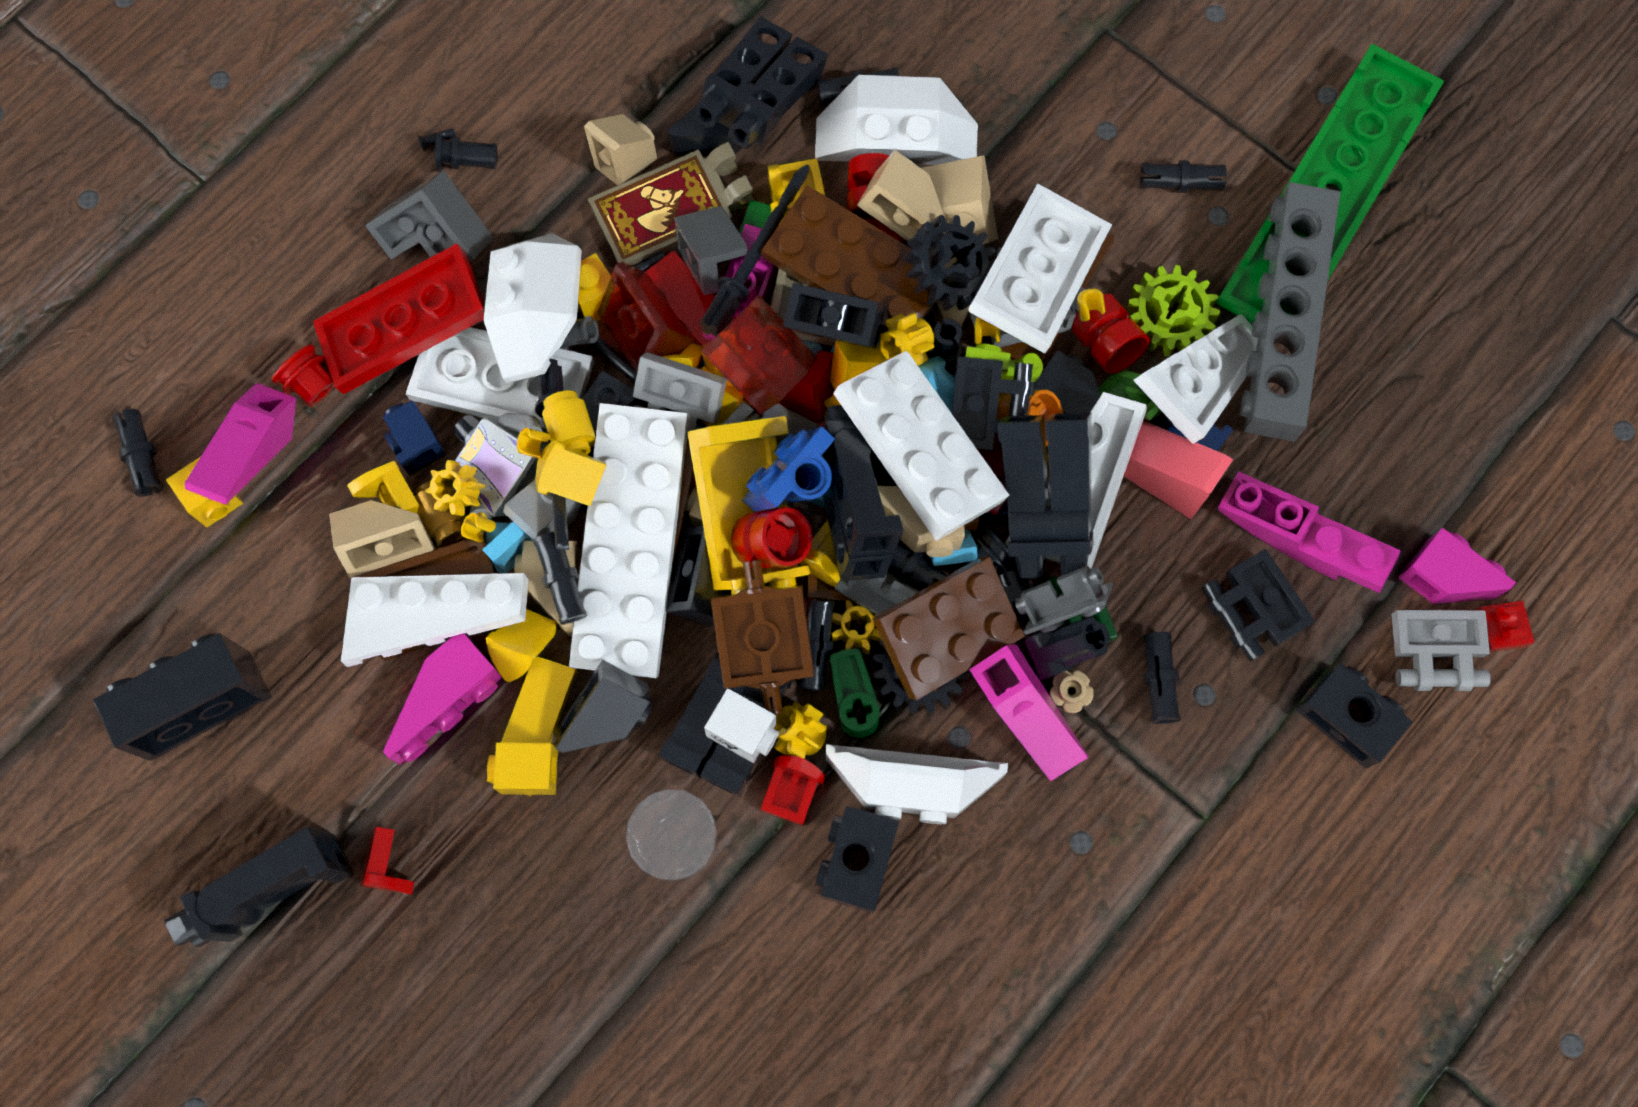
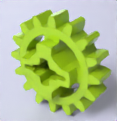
M1176 265L1172 274H1167L1164 267L1160 266L1155 273V278L1146 272L1140 281V285L1135 284L1130 293L1132 299H1129L1126 311L1132 314L1129 319H1134L1150 338L1149 351L1152 352L1160 345L1163 346L1164 355L1169 357L1173 348L1177 347L1180 352L1215 329L1216 326L1213 323L1216 322L1220 315V310L1212 307L1215 305L1218 295L1206 294L1210 284L1208 280L1202 281L1199 284L1194 281L1197 271L1192 270L1187 276L1181 275L1180 265ZM1176 302L1179 303L1176 313H1173L1170 319H1166L1168 310Z

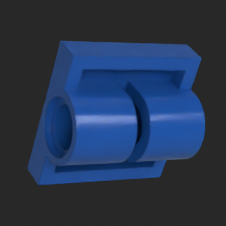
M823 427L807 432L802 429L795 436L790 433L774 450L773 453L778 458L767 469L762 466L747 481L745 486L749 489V492L743 497L742 501L756 512L777 508L780 503L789 504L816 499L825 494L830 487L832 474L828 463L821 455L835 438ZM795 472L799 477V486L795 480Z

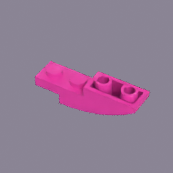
M1239 471L1218 506L1220 512L1240 527L1294 560L1336 581L1340 575L1379 594L1401 550L1318 514V506Z

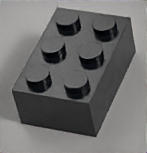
M219 633L217 635H204L194 640L190 644V649L175 657L166 656L157 659L148 666V671L135 678H123L113 682L106 688V693L94 698L93 702L114 748L152 761L272 696L251 653Z

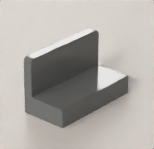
M721 206L674 217L679 254L703 295L718 292L717 263L747 255V244Z

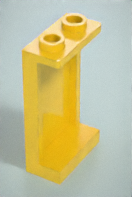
M786 416L710 426L687 432L714 590L731 589L733 595L746 589L743 564L737 559L732 550V529L739 518L746 513L754 512L742 501L743 497L749 492L745 485L759 468L763 466L767 469L778 458L773 453L777 447L775 436L789 434ZM780 503L777 508L773 509L786 508L787 504ZM792 565L762 568L764 583H769L771 587L784 588L795 586V577L809 575L810 569L809 565Z

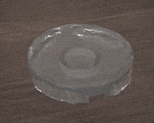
M672 789L653 793L639 803L628 820L626 834L630 856L640 869L657 879L678 881L692 877L705 867L712 856L717 839V829L713 814L703 801L687 791Z

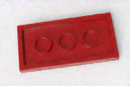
M457 243L314 320L313 324L334 387L342 394H346L484 320L485 301L467 255Z

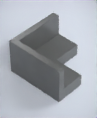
M444 170L390 203L365 225L390 259L395 258L417 243L422 245L430 257L458 243L465 251L470 262L493 240L491 233Z

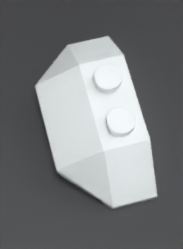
M858 75L817 117L815 159L817 158L818 161L849 162L853 157L860 154L882 153L891 155L894 150L901 153L914 164L938 165L977 157L978 124L941 78Z
M553 233L491 251L484 323L502 377L507 383L545 374L551 364L549 359L561 347L577 320L582 250L577 245Z
M826 745V761L864 808L875 810L874 814L895 820L901 819L902 813L920 814V822L946 824L947 817H957L1005 776L1008 769V763Z

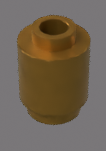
M431 481L416 489L417 495L414 497L419 504L417 514L430 540H434L438 547H446L465 538L461 534V527L466 514L464 513V516L452 515L450 509L446 512L435 510L434 505L437 500L432 494L426 493L425 490L430 487Z

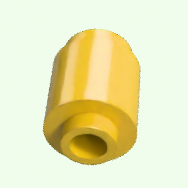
M572 390L560 391L548 396L543 401L545 409L542 412L547 432L551 436L550 442L559 441L566 444V448L585 455L589 454L590 448L595 444L596 436L584 400L578 398L577 392Z

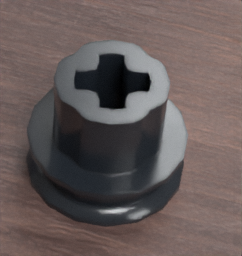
M985 523L982 524V530L979 533H971L977 540L975 542L977 546V559L980 557H990L997 574L1002 569L1005 573L1009 572L1010 568L1016 565L1015 556H1009L1008 548ZM964 562V563H962V564H963L964 566H966L967 564H969V563H971V562Z

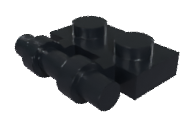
M957 356L951 413L976 449L993 450L994 434L998 433V422L1001 420L996 418L999 392L1012 394L1009 416L1027 415L1029 396H1034L1035 382H1031L1033 364L1015 362L1014 378L1009 380L1001 379L1003 361Z
M1266 548L1226 573V576L1234 586L1231 590L1225 593L1216 579L1201 588L1210 601L1207 605L1214 616H1220L1232 634L1229 638L1236 650L1242 649L1250 662L1265 653L1256 640L1258 636L1265 633L1274 647L1316 622ZM1241 600L1244 601L1257 620L1248 626L1234 607V604Z

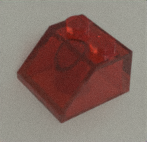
M624 261L615 265L597 314L636 373L638 372L640 357L646 352L660 357L680 355L691 344L693 339L686 324L678 319L668 304L665 293L655 285L649 274Z
M758 294L700 351L761 415L780 402L810 371L817 356L791 329L783 327L784 321Z

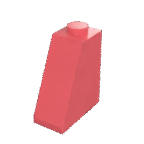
M1143 421L1124 477L1191 520L1208 498L1233 459L1199 443L1192 444L1187 438Z

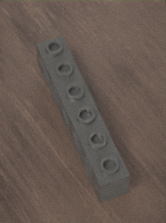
M1289 182L1282 197H1275L1272 203L1269 221L1275 223L1274 235L1270 234L1268 236L1264 249V260H1269L1270 263L1268 273H1263L1258 288V298L1264 299L1262 312L1258 311L1256 313L1252 327V337H1257L1258 341L1256 351L1252 350L1250 352L1246 366V376L1252 377L1250 391L1245 390L1240 405V416L1246 417L1244 432L1295 442L1307 427L1340 191ZM1293 229L1303 232L1306 237L1297 236ZM1286 267L1295 268L1300 272L1301 276L1291 274ZM1280 305L1291 307L1296 315L1285 313ZM1274 344H1282L1287 347L1290 355L1278 352ZM1268 383L1278 384L1282 387L1285 394L1279 395L1272 392Z

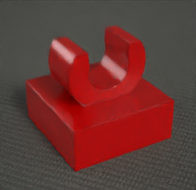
M1524 601L1483 606L1475 610L1486 612L1490 652L1528 647L1535 643Z

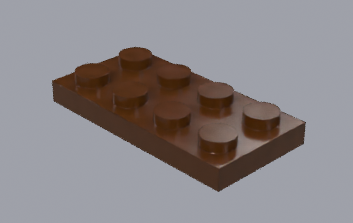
M808 185L761 250V258L809 287L871 300L886 306L880 329L883 333L889 330L885 322L886 320L901 313L904 316L916 313L917 318L923 319L932 306L927 304L928 292L924 290L920 293H915L914 289L919 284L917 278L906 277V273L913 268V264L904 261V256L912 250L910 247Z

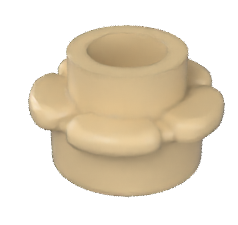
M1074 670L1072 673L1065 671L1055 675L1052 680L1053 687L1050 688L1049 694L1055 705L1064 712L1077 713L1082 710L1083 706L1091 703L1093 688L1089 686L1090 680L1084 673L1078 670ZM1069 687H1073L1076 692L1074 695H1070L1068 693L1067 689Z

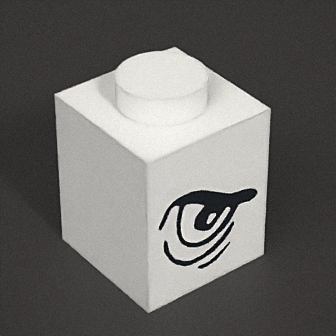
M728 688L704 727L708 738L752 763L755 762L759 753L765 756L769 753L779 735V731L774 729L776 726V715Z

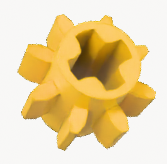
M901 313L885 321L889 330L880 334V348L887 360L908 351L917 366L928 361L925 352L934 348V334L931 326L925 320L917 318L916 313H911L907 316Z
M447 460L445 470H431L433 478L430 487L425 490L426 493L432 494L437 500L434 509L444 512L450 509L452 515L464 516L466 506L479 507L480 503L477 499L480 495V490L485 487V484L479 483L473 477L477 468L466 464L461 467L459 462Z
M847 600L845 605L846 612L843 616L833 613L832 622L841 626V629L832 633V639L834 641L843 639L846 643V650L862 648L863 652L867 655L870 652V641L872 639L875 641L881 640L878 630L874 629L875 624L872 619L877 615H872L863 606L853 607V604ZM852 620H857L859 625H865L863 635H858L856 630H850V622Z
M794 702L793 706L783 707V712L776 714V726L774 729L779 731V735L777 737L778 742L774 748L784 755H794L803 759L806 755L810 756L817 753L826 739L827 726L819 722L823 713L808 703L804 707L797 702Z

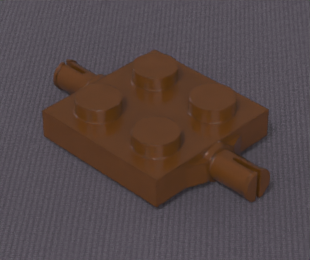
M762 559L753 560L755 578L753 577L751 560L744 561L742 564L744 567L746 589L737 594L711 598L724 689L741 686L761 688L764 709L773 713L772 697L774 714H779L783 712L779 686L793 679L814 677L815 674L802 585L784 588L765 586L761 565Z

